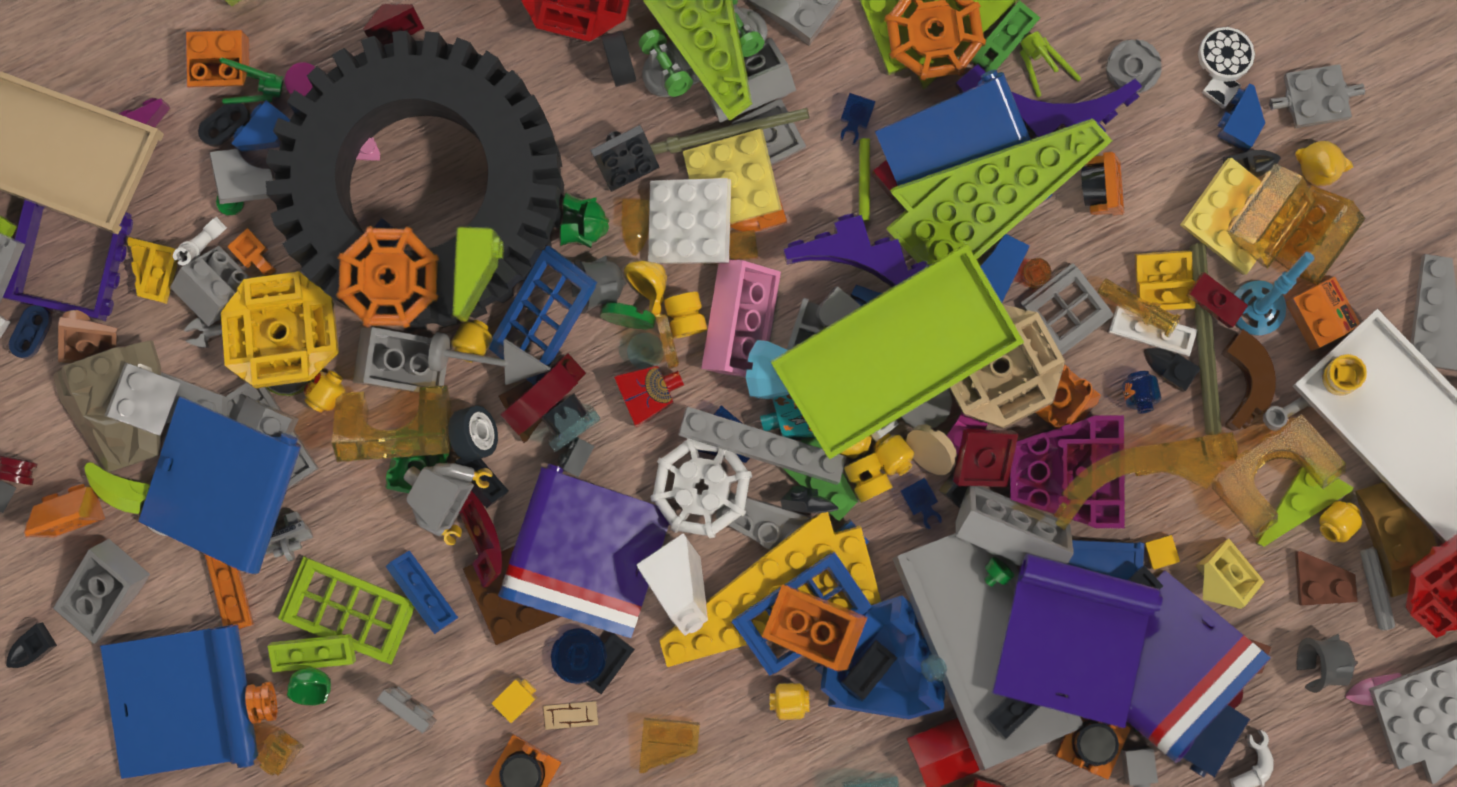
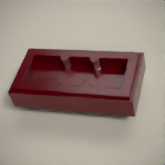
M1205 272L1200 274L1186 295L1229 329L1235 326L1248 307L1246 303Z

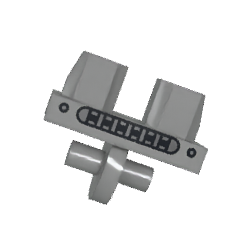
M292 512L284 517L285 528L278 530L275 524L266 555L273 553L275 558L285 555L288 561H292L295 559L294 551L302 548L301 542L313 538L311 529L304 523L298 512Z

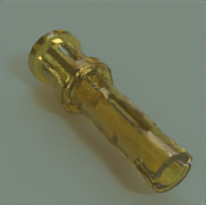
M1105 278L1097 293L1138 315L1142 318L1145 325L1151 324L1163 331L1164 335L1168 338L1174 332L1181 319L1180 315L1176 314L1174 316L1160 308L1159 303H1149L1108 278Z

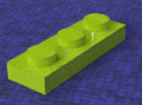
M351 634L271 642L267 646L272 672L292 671L309 667L321 668L351 665L356 661Z

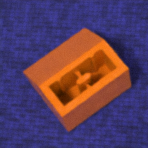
M242 30L186 32L188 88L244 86L247 72L219 61L222 57L249 66V38Z

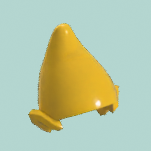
M1329 141L1315 142L1307 148L1298 149L1295 153L1301 165L1303 176L1316 187L1333 184L1340 179L1343 172L1353 168L1352 162L1343 155L1340 147Z

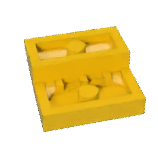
M1192 251L1135 254L1136 288L1140 312L1195 308V302L1186 296L1195 283L1192 278Z

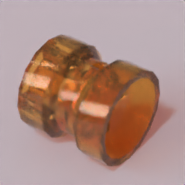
M1042 258L1031 259L1021 270V281L1028 288H1040L1050 279L1052 270L1046 260Z

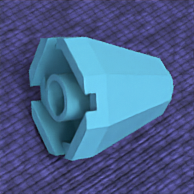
M756 341L748 357V362H753L752 370L747 369L746 372L750 396L759 399H772L789 394L770 362L788 351L787 349L768 341Z

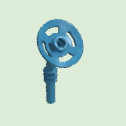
M1305 252L1288 272L1281 274L1274 284L1257 280L1248 282L1238 288L1234 295L1239 299L1247 290L1251 289L1252 293L1245 298L1244 303L1248 305L1250 299L1254 296L1256 300L1246 308L1243 314L1247 313L1251 319L1258 321L1257 328L1248 325L1240 317L1236 325L1241 330L1244 329L1251 335L1256 336L1266 335L1275 331L1282 324L1286 315V302L1283 294H1287L1297 283L1296 279L1313 262L1314 256L1310 252ZM1262 288L1270 290L1266 295L1262 294ZM1270 309H1272L1270 315L1267 318H1265L1264 314H1266ZM1276 310H1279L1277 319L1268 326L1267 322L1275 316Z

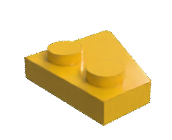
M128 237L127 243L131 247L133 262H131L132 271L136 276L135 287L137 296L167 304L171 291L170 286L173 283L179 260L175 261L173 258V253L176 249Z

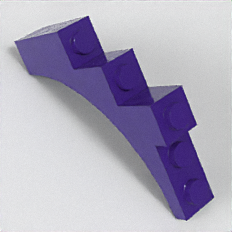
M977 64L956 82L955 87L960 93L977 87L978 82L982 80L981 75L986 72ZM1135 78L1117 91L1097 99L1079 103L1053 104L1031 100L1014 92L1012 94L1026 129L1035 139L1058 131L1060 127L1063 129L1092 118L1106 132L1100 123L1108 124L1118 115L1115 110L1123 104L1128 107L1140 97L1137 92L1140 91L1142 85Z
M853 213L838 218V222L834 223L835 234L831 235L830 232H824L816 235L813 241L804 243V240H797L788 244V248L784 249L783 253L786 265L805 261H832L852 265L873 274L891 288L929 266L927 261L912 265V270H908L898 239L891 241L890 237L875 241V246H871L862 215L855 217Z

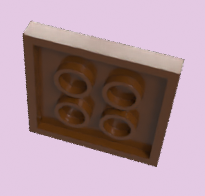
M515 546L501 551V574L488 587H482L473 564L463 568L495 645H499L561 617L498 596Z

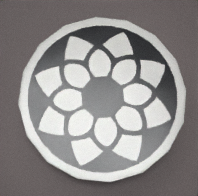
M1223 27L1207 34L1200 44L1198 57L1200 65L1209 72L1212 78L1227 82L1235 81L1247 73L1253 65L1255 53L1253 44L1244 33L1234 28Z

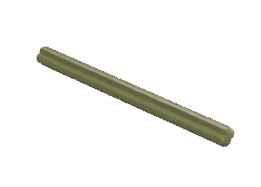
M1203 243L1192 244L1189 247L1190 251H1192V278L1195 282L1201 273L1205 272L1208 274L1206 245ZM1195 303L1206 435H1219L1222 430L1212 315Z

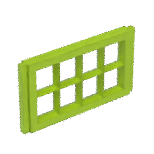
M303 556L278 619L320 637L343 635L342 632L349 615L363 619L366 623L359 640L352 638L354 650L392 665L415 607L407 597ZM314 572L331 578L324 597L307 591ZM337 581L354 587L346 607L329 600ZM359 590L376 596L369 615L352 609ZM304 596L321 602L313 622L297 616ZM382 599L399 605L391 625L375 619ZM327 605L343 611L336 631L319 625ZM372 624L389 630L381 650L364 643Z

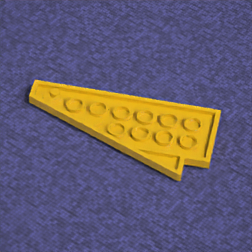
M817 513L706 601L708 620L703 623V626L698 631L684 636L680 629L674 626L659 638L667 667L748 645L732 623V620L780 588L782 584H786L834 551L871 605L880 603L881 598L861 526L834 533L829 513ZM827 569L812 579L823 596L838 587V584ZM807 583L798 588L800 591L815 596ZM842 591L827 600L848 609L853 608ZM766 610L751 620L761 636L770 617Z

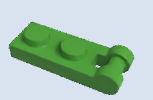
M1019 0L989 35L985 46L980 48L971 62L974 65L979 64L985 69V72L998 70L1040 20V17ZM988 50L997 55L993 61L985 56Z

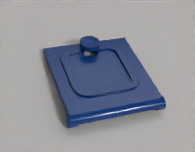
M1072 540L1074 554L1069 560L1068 565L1124 580L1129 579L1143 566L1145 543L1140 541L1125 543Z

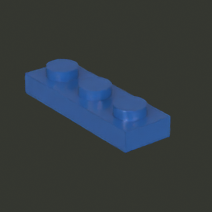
M410 550L385 566L434 635L458 619V616Z

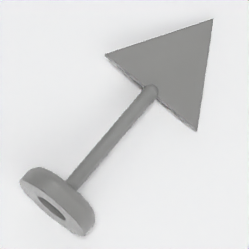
M436 332L433 336L429 349L428 363L432 371L443 370L449 357L505 366V385L551 370L550 367L504 339V359L451 351L448 335L441 332Z

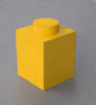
M517 678L491 704L510 723H513L538 698L534 694L537 690L527 679L521 681Z

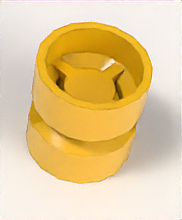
M698 292L683 293L664 300L667 315L673 317V320L669 323L673 339L692 336L708 330L704 315L698 312L702 308Z
M1351 354L1341 355L1330 362L1324 369L1322 375L1323 384L1334 395H1348L1361 387L1365 382L1367 369L1364 362L1357 356Z
M876 453L844 467L850 482L856 483L854 491L860 503L893 488L887 474L880 471L882 465ZM869 470L873 477L864 480L862 473Z

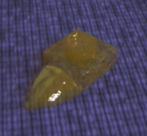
M622 199V233L625 244L633 256H636L642 250L648 238L650 200Z

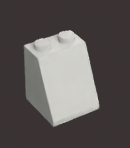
M683 533L638 563L637 567L669 617L685 636L688 633L698 631L703 626V623L708 620L701 557Z

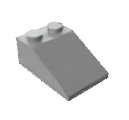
M747 0L809 46L842 3V0Z
M374 327L361 328L353 383L442 396L447 364L441 371L430 370L428 356L433 338Z
M107 539L88 550L53 609L95 644L138 595L150 574L115 543Z

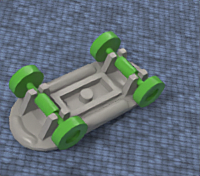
M732 0L743 57H749L759 52L764 46L768 35L767 25L758 13L749 9L739 8L737 6L738 0ZM650 30L640 38L638 43L642 52L649 55L642 70V79L645 87L650 93L658 97L680 96L701 80L671 40L666 44L667 38L662 30Z

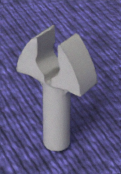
M200 317L193 320L184 329L185 332H191L196 329L203 332L197 339L186 340V342L201 348H209L207 343L209 338L222 334L221 323L207 326Z

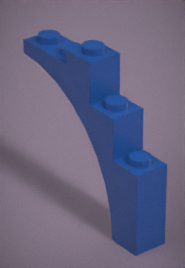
M1007 234L1000 239L992 254L980 266L1001 303L1030 245ZM856 284L850 297L863 306L883 293Z

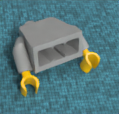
M438 463L435 466L424 467L421 471L414 466L408 469L404 475V480L413 487L407 496V503L412 507L418 525L437 536L443 535L447 545H454L456 538L449 534L461 537L462 529L458 525H453V522L474 486L471 481L475 480L476 484L481 488L488 487L489 482L482 481L479 477L482 475L492 477L491 470L482 468L478 472H474V468L451 463Z

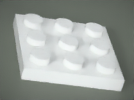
M731 179L650 181L648 262L658 264L729 263Z

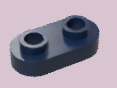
M34 305L24 310L9 340V349L14 356L29 359L38 353L52 325V315L46 308ZM37 316L42 317V323L39 325L35 324ZM28 340L30 346L27 350H24L22 345L24 341Z

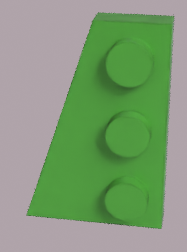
M805 438L800 441L822 449L816 438ZM784 469L799 485L818 489L819 496L835 503L839 509L829 513L837 521H840L858 502L843 472L840 483L836 485Z

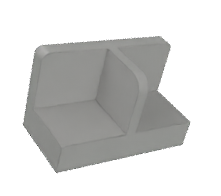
M803 298L787 350L823 330V326L818 323L816 318V310L819 305L808 302L809 299Z

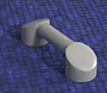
M1303 397L1283 408L1272 406L1263 414L1264 424L1269 429L1278 431L1287 423L1290 416L1307 406H1312Z

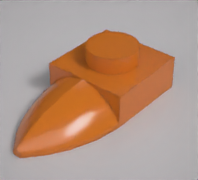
M781 204L782 210L730 224V227L742 232H758L785 224L787 219Z

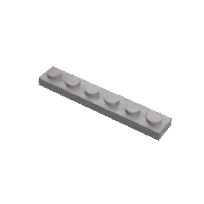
M688 406L685 409L678 433L679 436L836 485L840 483L846 456L838 454L829 460L821 448Z

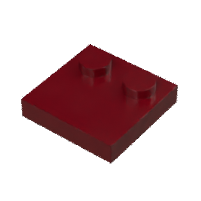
M963 429L953 482L958 486L1007 487L1018 434L1013 430Z

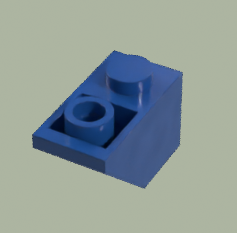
M1250 83L1243 90L1240 88L1237 90V93L1231 100V103L1234 104L1233 109L1230 113L1225 112L1217 125L1221 128L1217 135L1219 138L1245 152L1253 146L1265 125L1255 86Z
M266 100L263 105L259 104L251 113V120L246 126L242 125L233 136L234 141L232 144L241 152L280 147L281 141L273 132L278 118L288 122L290 118Z

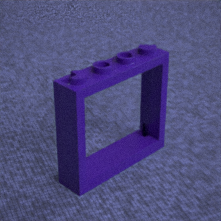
M24 200L15 240L24 243L25 247L3 298L60 312L79 310L88 315L89 318L106 321L107 316H110L113 310L114 302L111 300L113 290L118 287L120 282L118 270L120 262H123L126 257L127 248L124 245L127 235H130L132 232V215L125 212L119 225L122 227L119 234L113 233L95 309L92 310L23 294L44 209L43 206Z

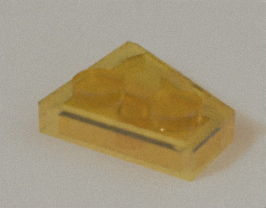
M644 717L639 773H646L649 769L659 765H667L680 757L685 758L697 753L700 722Z

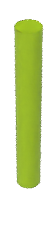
M869 138L859 139V215H862L863 222L870 221Z

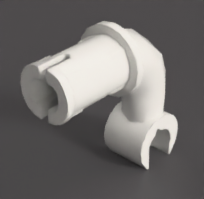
M217 217L213 218L200 234L190 241H185L179 245L178 249L173 253L174 260H179V265H186L197 259L207 244L216 239L227 227Z
M1258 730L1261 736V741L1258 744L1253 741L1251 734L1247 735L1248 745L1257 752L1258 763L1256 766H1252V770L1231 778L1230 783L1232 787H1256L1259 785L1264 787V783L1270 778L1274 768V760L1267 746L1269 742L1268 735L1264 731Z

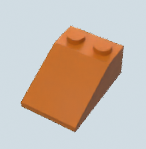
M84 484L69 488V493L60 497L56 493L41 498L42 503L33 506L24 530L25 536L54 538L104 520L105 516L98 495L92 487H85Z
M782 584L762 637L835 671L847 670L868 617Z

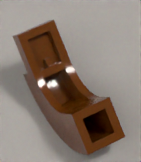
M1242 329L1235 333L1221 353L1238 366L1246 382L1244 398L1225 424L1233 431L1240 430L1241 428L1246 429L1255 417L1252 414L1253 411L1258 415L1266 413L1272 403L1276 388L1275 369L1267 350L1254 336Z

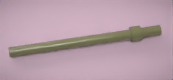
M808 108L684 137L676 135L668 137L667 141L650 144L654 155L669 151L671 154L681 152L682 148L733 137L757 129L763 130L810 119Z

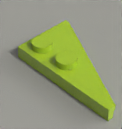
M1304 460L1256 544L1265 547L1350 493L1354 487L1311 461Z

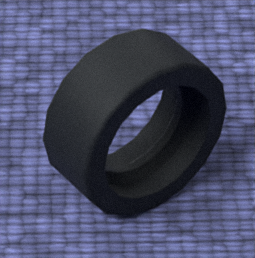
M623 31L601 36L615 86L618 87L636 82L635 72Z

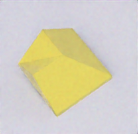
M1229 538L1195 565L1204 576L1203 600L1242 609L1265 582Z

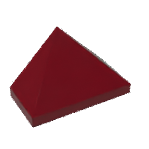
M382 4L363 28L367 38L375 36L383 45L393 43L392 32L407 31L410 35H413L425 29L412 4Z

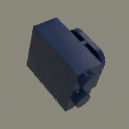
M1227 705L1198 735L1190 750L1184 755L1183 759L1192 764L1189 769L1203 778L1206 774L1215 777L1250 719Z

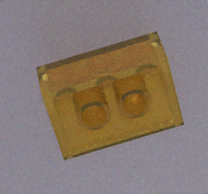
M1275 163L1270 171L1263 175L1260 185L1254 193L1247 197L1244 207L1237 216L1231 219L1226 230L1238 247L1267 269L1315 204V200L1303 176Z
M1310 184L1294 206L1290 215L1267 245L1264 253L1287 270H1290L1305 252H1310L1314 256V260L1299 277L1318 285L1366 218L1354 201Z

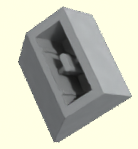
M217 246L181 267L170 288L207 326H210L221 319L222 310L238 291L237 288L243 279L250 277L220 246Z

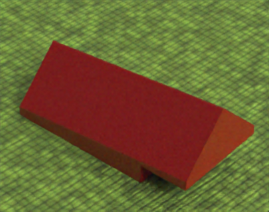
M958 717L906 738L925 787H941L980 771Z

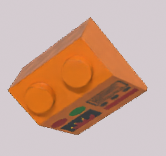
M1335 276L1286 301V305L1311 351L1340 338L1360 324Z

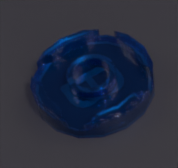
M575 628L567 630L555 641L550 657L552 668L561 679L568 683L582 685L590 683L599 677L605 668L607 654L606 647L598 635L587 629Z

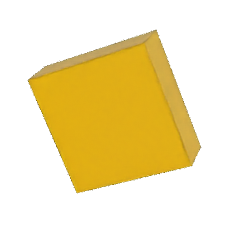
M1172 535L1145 542L1144 546L1152 570L1180 562Z

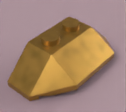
M1382 482L1356 490L1355 493L1373 547L1377 549L1390 597L1408 593L1410 567L1428 555L1432 547H1437L1432 531L1387 484Z

